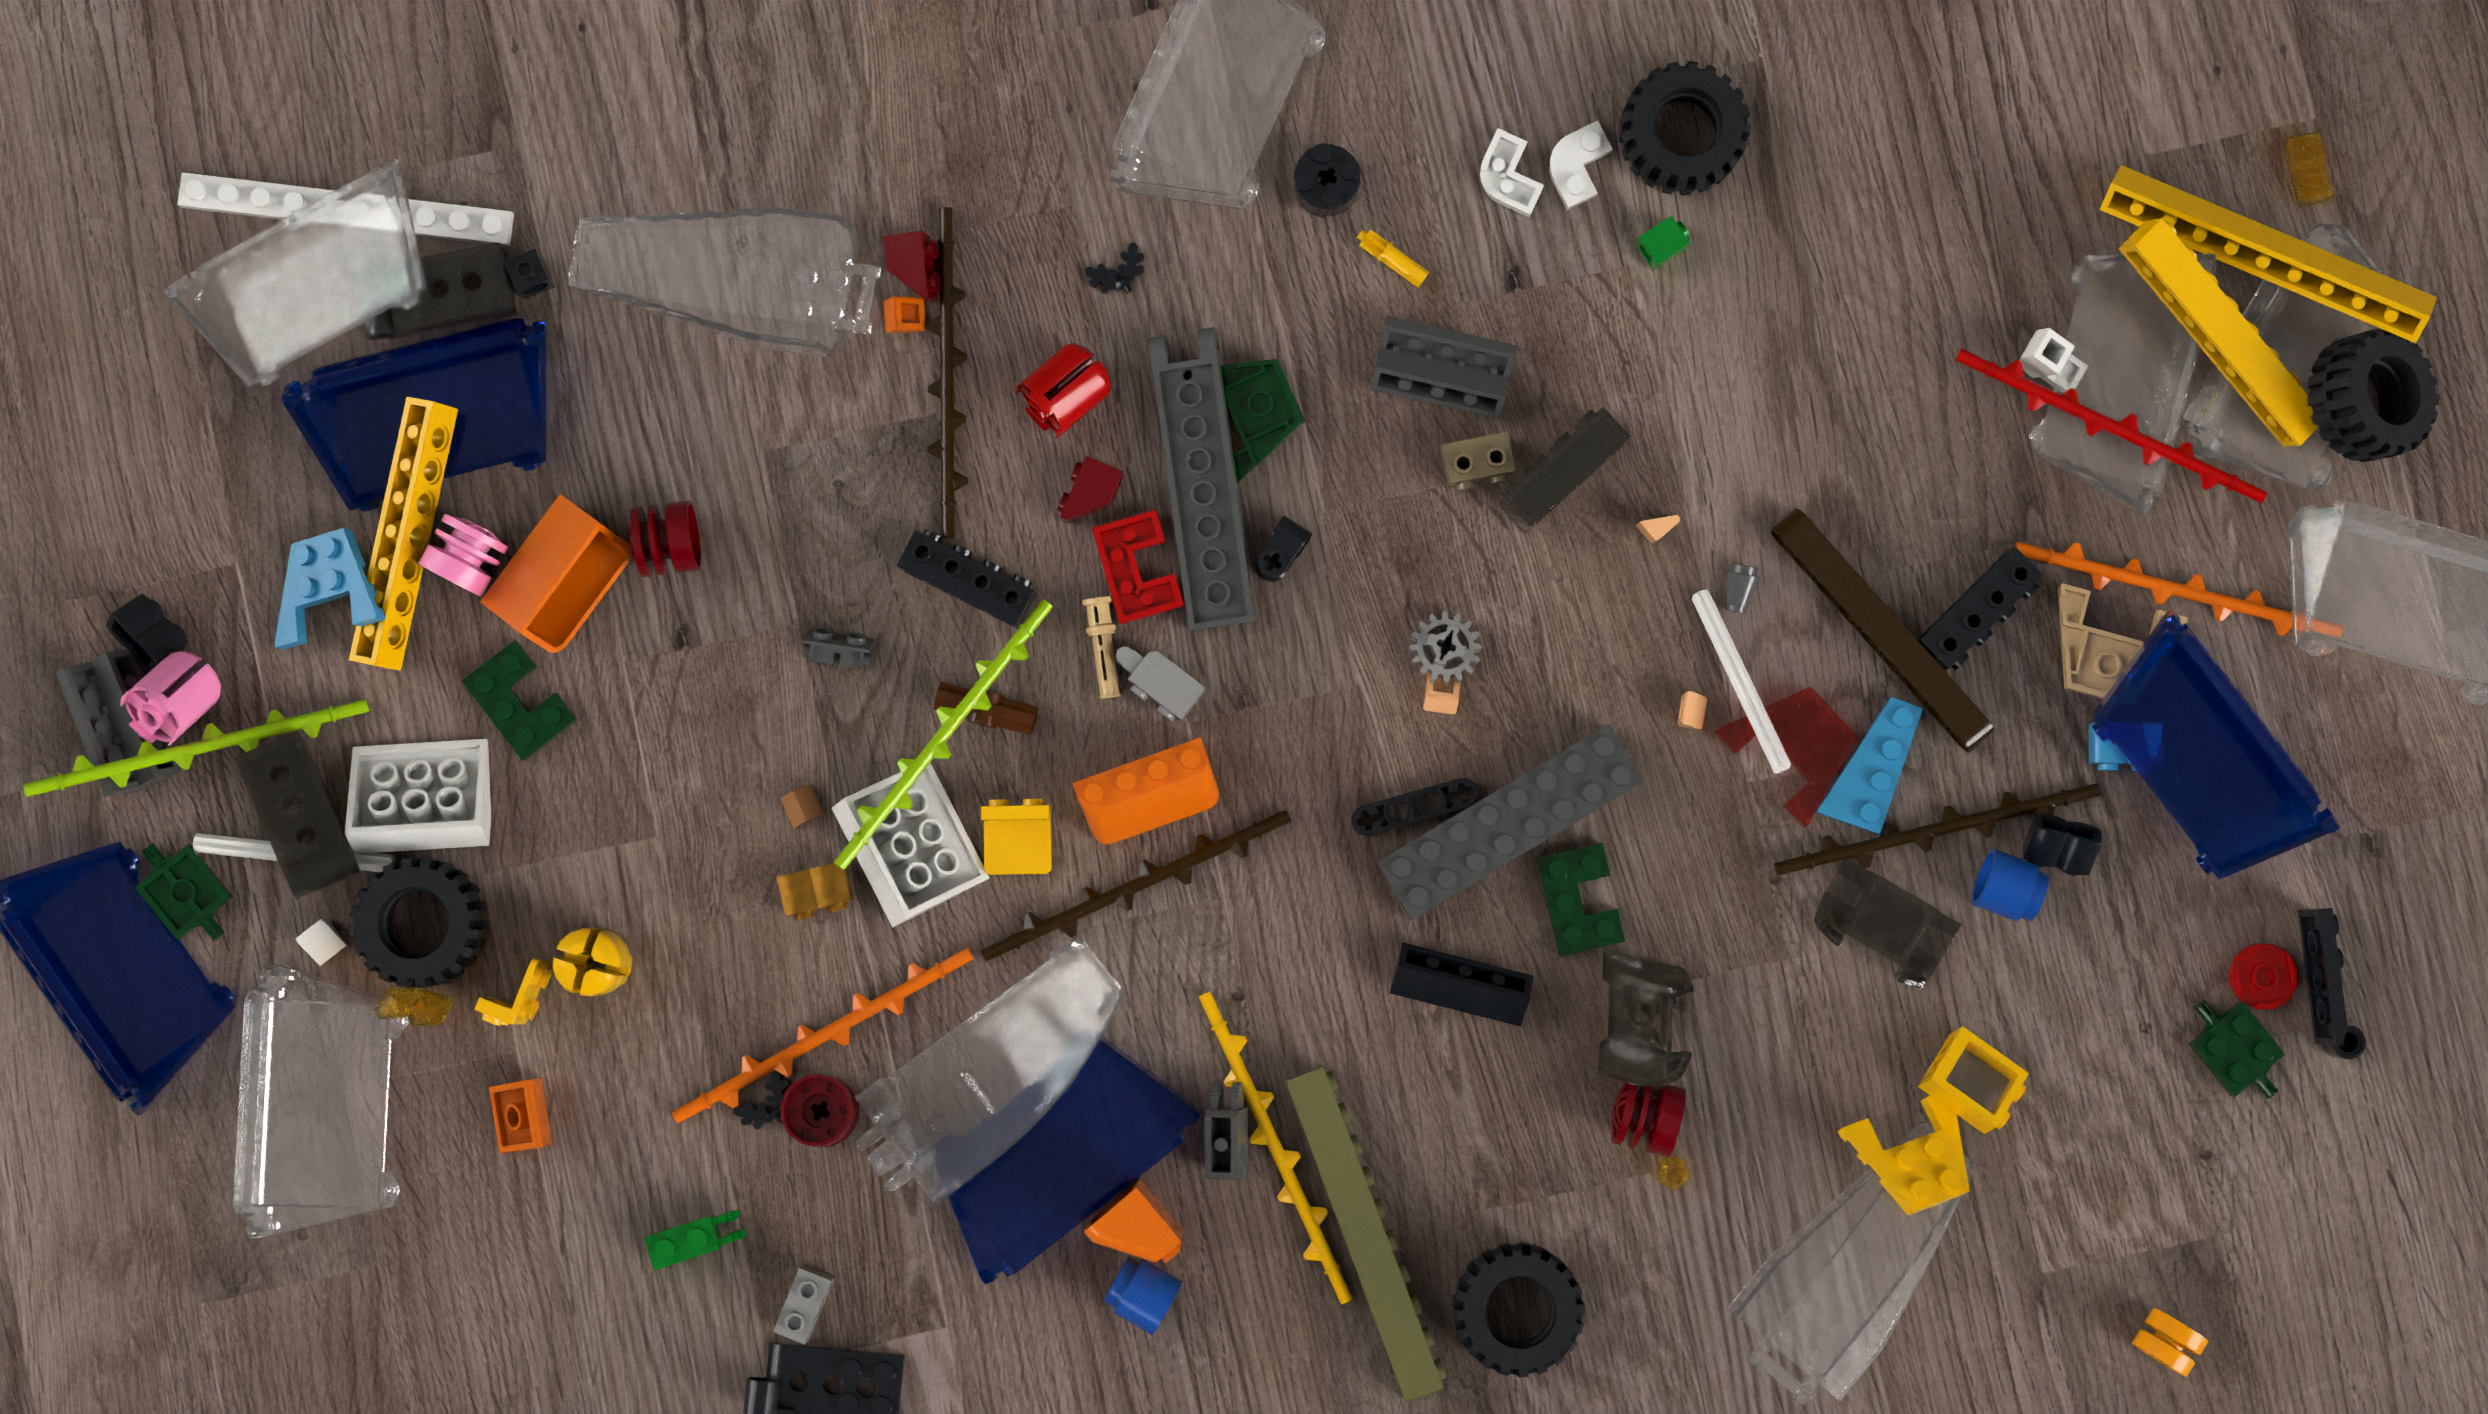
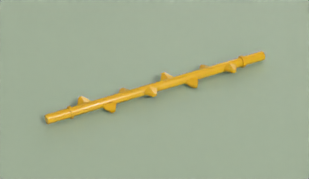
M1211 991L1198 997L1212 1025L1211 1030H1214L1232 1068L1223 1082L1226 1087H1232L1234 1081L1243 1084V1094L1258 1124V1127L1249 1138L1251 1144L1268 1146L1285 1183L1277 1198L1279 1202L1295 1204L1312 1241L1303 1253L1305 1260L1322 1262L1325 1269L1324 1274L1328 1275L1341 1305L1353 1300V1297L1339 1269L1341 1266L1336 1263L1320 1228V1224L1327 1216L1328 1211L1326 1207L1310 1206L1293 1168L1301 1158V1154L1299 1151L1285 1150L1266 1112V1109L1275 1097L1272 1092L1257 1091L1239 1054L1248 1041L1246 1036L1230 1034L1226 1026L1228 1023L1224 1021Z

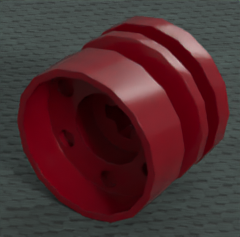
M690 500L667 503L665 519H661L655 505H649L647 517L641 506L631 509L630 546L638 571L642 577L652 576L653 563L656 572L659 575H664L667 569V559H671L677 573L700 570L702 560L700 536L695 510Z
M821 1074L807 1075L795 1081L785 1092L780 1106L781 1121L787 1133L797 1142L813 1147L835 1146L847 1140L856 1129L860 1117L859 1101L853 1089L842 1080ZM827 1103L826 1110L830 1112L828 1118L821 1117L819 1120L820 1113L816 1111L818 1105L825 1106Z
M1628 1074L1614 1102L1611 1116V1142L1621 1145L1628 1131V1147L1635 1148L1641 1135H1645L1647 1152L1670 1157L1680 1131L1685 1107L1686 1089L1662 1083L1656 1096H1651V1080L1644 1078L1637 1092L1638 1077Z

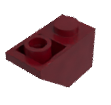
M923 231L883 236L886 269L923 299L930 303L937 302V292H940V279L938 273L934 272L933 259L937 258V247L931 236Z
M1088 456L1085 457L1083 463L1077 462L1070 478L1071 481L1075 482L1070 494L1064 492L1057 511L1062 512L1060 516L1061 521L1068 524L1110 507L1123 480V471Z

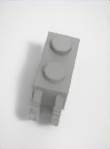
M1128 646L1117 649L1115 656L1119 666L1122 665V668L1131 674L1128 681L1133 685L1129 690L1143 701L1150 697L1158 703L1159 707L1156 710L1171 722L1175 717L1182 722L1206 691L1202 684L1158 651L1148 652L1143 657L1135 650H1132L1131 647L1128 648Z

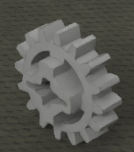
M1443 611L1440 620H1437L1431 614L1428 618L1429 625L1422 621L1418 623L1417 627L1421 634L1413 632L1410 639L1417 643L1410 645L1408 649L1409 653L1417 654L1412 659L1411 664L1412 666L1419 664L1422 666L1419 672L1421 677L1426 673L1431 674L1430 683L1434 684L1438 677L1442 678L1444 686L1448 685L1451 677L1457 683H1460L1462 681V672L1468 676L1473 673V669L1469 664L1478 665L1480 658L1474 655V653L1482 650L1481 644L1474 643L1480 634L1479 632H1469L1472 624L1470 620L1464 624L1459 623L1460 614L1458 613L1453 620L1448 619L1447 611ZM1439 628H1447L1445 632L1438 635L1431 633ZM1458 633L1464 638L1467 649L1466 646L1461 645L1457 637ZM1451 637L1449 642L1450 651L1447 652V655H1444L1441 661V647L1444 642L1446 643L1447 638ZM1424 651L1430 652L1434 661L1433 665L1425 657ZM1453 662L1462 663L1453 669H1444L1446 665Z

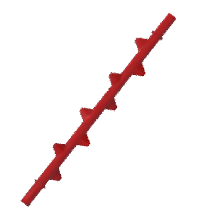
M1962 348L1956 356L1955 361L1985 374L1986 378L1992 377L2026 393L2028 410L2032 412L2047 403L2083 420L2087 435L2094 436L2100 431L2105 430L2141 447L2143 463L2149 466L2162 457L2199 474L2204 490L2208 491L2216 484L2227 487L2226 490L2228 491L2233 490L2261 504L2267 496V491L2238 478V475H2231L2195 458L2191 443L2185 442L2175 449L2139 432L2137 415L2131 413L2118 422L2079 404L2077 390L2074 388L2060 395L2024 378L2022 362L2019 360H2015L2007 367L2002 368L1996 365L1995 361L1989 362Z

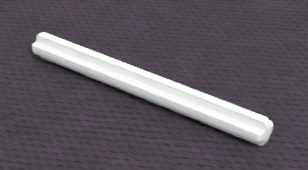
M1701 590L1692 597L1696 610L1773 772L1777 774L1790 768L1791 762L1709 590Z
M201 833L196 834L193 840V849L198 853L300 864H311L316 857L320 856L323 859L344 850L340 848ZM386 853L354 854L358 867L351 869L382 872L384 866L395 863V857Z

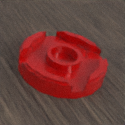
M2255 943L2243 948L2234 957L2229 968V983L2234 995L2241 1002L2243 1001L2245 1005L2258 1010H2273L2285 1005L2290 1000L2289 998L2293 992L2296 991L2298 986V969L2294 959L2288 952L2274 944Z

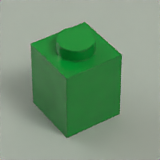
M1670 216L1639 236L1635 245L1652 271H1654L1687 249L1690 244L1688 240L1690 234L1681 221L1676 222L1673 216Z

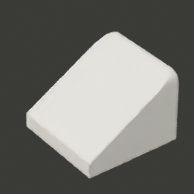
M320 919L295 939L319 966H322L348 946L328 919Z

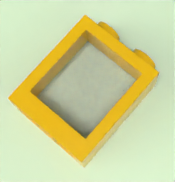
M1962 1026L1949 1034L1918 1087L1980 1132L1986 1134L1995 1128L2001 1129L2006 1124L2011 1115L2008 1109L2012 1102L2016 1103L2024 1094L2026 1086L2023 1083L2029 1073Z

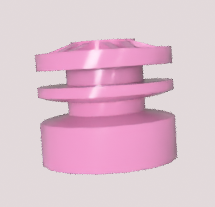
M444 514L441 521L454 527V530L449 535L436 528L434 533L446 542L444 548L428 544L417 564L482 597L492 578L480 566L483 562L499 566L500 561L487 554L491 547L505 554L508 546L504 545L494 533L470 520Z

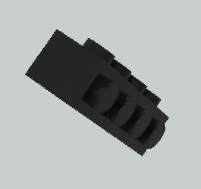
M925 529L923 534L916 530L914 531L897 564L900 570L1019 629V624L1022 623L1036 596L1035 590L1030 588L1032 582L1014 574L1012 579L1001 574L1003 568L987 559L984 560L983 564L971 559L973 553L957 544L954 545L953 549L941 544L943 538L932 531Z
M2015 546L2008 549L1917 640L1944 670L1950 667L1954 670L1958 669L1969 658L1966 651L1974 644L1978 647L1981 646L1993 634L1990 628L1998 620L2004 623L2017 610L2013 605L2021 597L2027 600L2040 587L2037 581L2043 574Z
M1402 942L1394 968L1390 994L1521 1027L1530 1001L1533 975Z

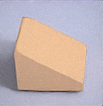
M1678 515L1644 520L1640 521L1636 527L1651 544H1655L1676 526L1681 518Z
M1428 673L1423 709L1431 712L1456 714L1461 682L1457 683L1451 677L1448 685L1444 686L1442 678L1438 677L1433 684L1430 683L1431 674Z
M1692 691L1682 694L1677 720L1678 726L1697 730L1702 729L1707 705V698Z

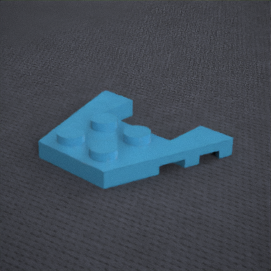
M341 528L291 544L275 637V648L285 650L307 643L305 609L349 595L352 625L363 627L385 620L383 609L377 607L374 599L376 595L375 588L372 583H368L363 571L366 565L352 530Z

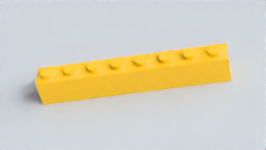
M2163 218L2145 221L2118 249L2282 447L2301 446L2318 428V425L2313 424L2311 415H2313L2312 407H2308L2307 397L2310 395L2299 385V378L2285 368L2279 360L2280 356L2276 350L2266 345L2259 336L2257 327L2247 321L2238 311L2237 303L2231 297L2224 294L2218 286L2216 277L2210 272L2205 271L2197 261L2196 253L2190 247L2185 246L2177 237V232L2173 225L2163 220Z

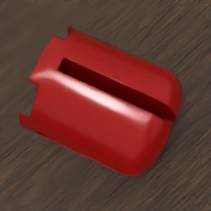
M1076 343L1067 344L1014 388L1015 395L1021 391L1028 402V407L1025 411L1043 431H1046L1049 427L1055 431V439L1064 434L1107 397L1111 388L1110 378L1103 364L1100 361L1092 364L1091 359L1094 357V354L1088 348Z

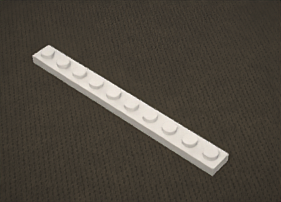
M183 172L177 204L179 207L509 247L514 219L512 211Z

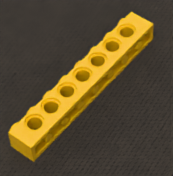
M406 397L367 574L368 583H372L376 591L374 596L377 607L383 609L385 620L363 627L356 626L349 656L350 661L401 671L424 568L417 563L430 541L457 418V408L434 401Z

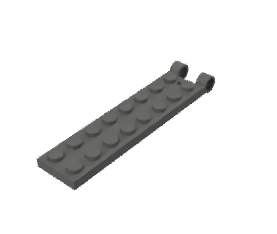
M1215 327L1197 330L1200 359L1170 363L1171 352L1167 336L1162 335L1148 339L1189 631L1257 622L1220 366L1219 340ZM1186 371L1192 372V378L1189 380L1184 378Z

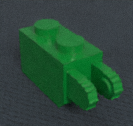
M739 1209L715 1216V1214L708 1215L645 1237L644 1240L654 1271L724 1247V1244L747 1237L745 1229H738L721 1237L718 1227L720 1223H728L740 1217Z

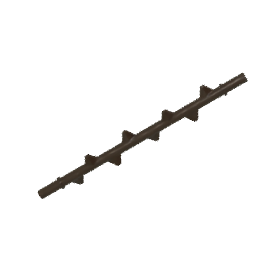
M941 207L939 208V240L937 241L939 256L933 259L934 272L940 275V315L926 323L928 330L940 336V379L928 386V392L941 399V439L927 446V452L941 460V501H939V505H941V535L943 539L955 538V505H957L955 491L968 484V477L954 470V429L965 423L967 419L966 415L954 409V367L966 361L967 354L953 346V306L963 300L966 294L964 291L953 286V245H955V241L953 240L952 208Z
M2098 783L2067 791L2062 789L2059 793L2022 802L2017 800L2011 793L2006 792L2003 793L2000 807L1966 816H1961L1950 805L1944 807L1941 822L1901 832L1889 822H1884L1879 837L1840 846L1830 835L1824 836L1819 852L1812 854L1807 852L1804 856L1774 863V870L1776 875L1779 876L1807 868L1812 870L1816 866L1852 857L1864 868L1871 867L1873 855L1876 851L1914 842L1923 851L1929 852L1932 849L1934 837L1973 827L1985 838L1992 837L1995 822L2034 812L2054 815L2055 807L2062 805L2067 807L2070 803L2101 796V790Z
M1284 810L1260 822L1255 823L1254 821L1252 822L1253 825L1216 842L1201 834L1197 836L1194 852L1159 868L1144 859L1140 861L1138 878L1101 895L1089 887H1085L1082 889L1081 904L1044 921L1031 912L1025 914L1024 930L1016 934L1010 933L1011 936L981 949V953L987 962L1015 948L1018 950L1020 946L1057 929H1060L1072 938L1077 934L1078 919L1113 903L1129 911L1133 908L1135 893L1172 876L1187 885L1191 883L1192 867L1230 850L1239 857L1244 858L1247 856L1250 840L1257 837L1260 839L1262 838L1261 835L1292 822L1287 810Z

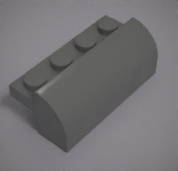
M1387 316L1370 389L1500 419L1518 345Z
M129 649L106 652L91 662L63 667L55 673L90 762L94 766L137 756L142 742L147 740L139 736L130 727L129 723L133 719L127 711L126 704L122 707L120 706L121 697L144 677L140 664L132 656ZM160 740L151 743L157 750L172 747V745L168 746L169 742ZM174 761L131 771L127 786L120 788L110 777L98 779L104 797L121 793L128 795L159 784L182 770Z

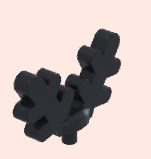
M1129 244L1128 253L1123 251L1120 254L1121 259L1127 262V266L1120 264L1118 269L1126 277L1117 280L1115 269H1110L1109 275H1106L1104 265L1099 264L1097 270L1092 267L1085 269V275L1091 278L1089 281L1090 286L1095 288L1099 284H1103L1100 288L1103 294H1107L1112 289L1118 291L1123 288L1127 294L1132 292L1130 284L1135 281L1136 276L1144 273L1142 265L1136 266L1137 263L1145 259L1143 253H1138L1137 244Z
M772 1072V1083L767 1082L765 1084L767 1090L773 1091V1096H767L766 1102L775 1105V1108L768 1113L766 1104L760 1103L758 1104L757 1111L751 1101L745 1103V1108L735 1107L733 1110L734 1114L743 1117L741 1119L742 1125H748L753 1119L756 1120L753 1124L755 1129H761L766 1122L771 1123L775 1119L782 1124L780 1106L784 1097L783 1090L789 1087L790 1082L782 1080L779 1072Z

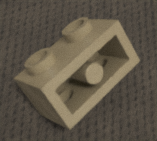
M1508 431L1442 444L1440 448L1448 488L1456 487L1457 492L1476 488V482L1489 480L1490 485L1508 482V476L1514 475L1516 471ZM1490 457L1498 458L1500 463H1493ZM1463 463L1466 465L1467 469L1462 470L1457 466V464Z

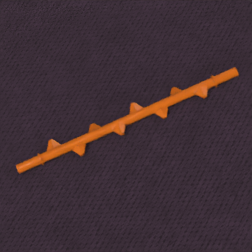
M2017 542L2015 546L2026 558L2046 562L2048 566L2053 564L2090 574L2094 589L2101 590L2110 580H2115L2150 589L2158 605H2162L2171 595L2212 605L2216 621L2222 622L2232 611L2273 621L2277 635L2282 637L2292 627L2301 628L2304 632L2309 630L2336 638L2341 636L2343 630L2342 625L2312 618L2309 614L2304 616L2266 606L2258 590H2253L2245 600L2208 591L2200 574H2195L2184 585L2143 574L2137 559H2132L2123 569L2084 559L2080 543L2074 542L2064 553L2054 551V548L2045 549L2022 542Z
M967 947L940 963H934L935 966L928 970L921 968L915 963L910 964L908 967V981L872 1001L859 993L853 995L852 1012L816 1032L804 1025L799 1026L797 1043L761 1063L749 1055L743 1056L741 1074L707 1093H700V1097L672 1112L673 1118L679 1124L706 1108H712L711 1105L718 1101L734 1109L739 1106L740 1089L774 1070L787 1078L790 1077L793 1072V1060L830 1039L844 1047L849 1045L851 1027L885 1008L898 1016L903 1014L905 997L941 977L943 979L946 978V974L972 961L974 957Z

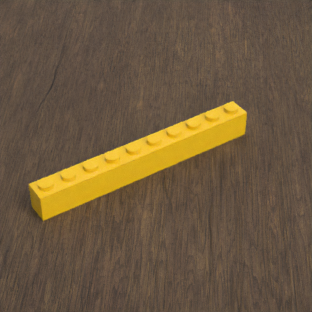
M2123 165L2119 167L2099 209L2139 227L2145 221L2163 218V220L2173 225L2177 232L2176 235L2182 243L2193 250L2414 343L2417 342L2425 328L2437 300L2436 296Z

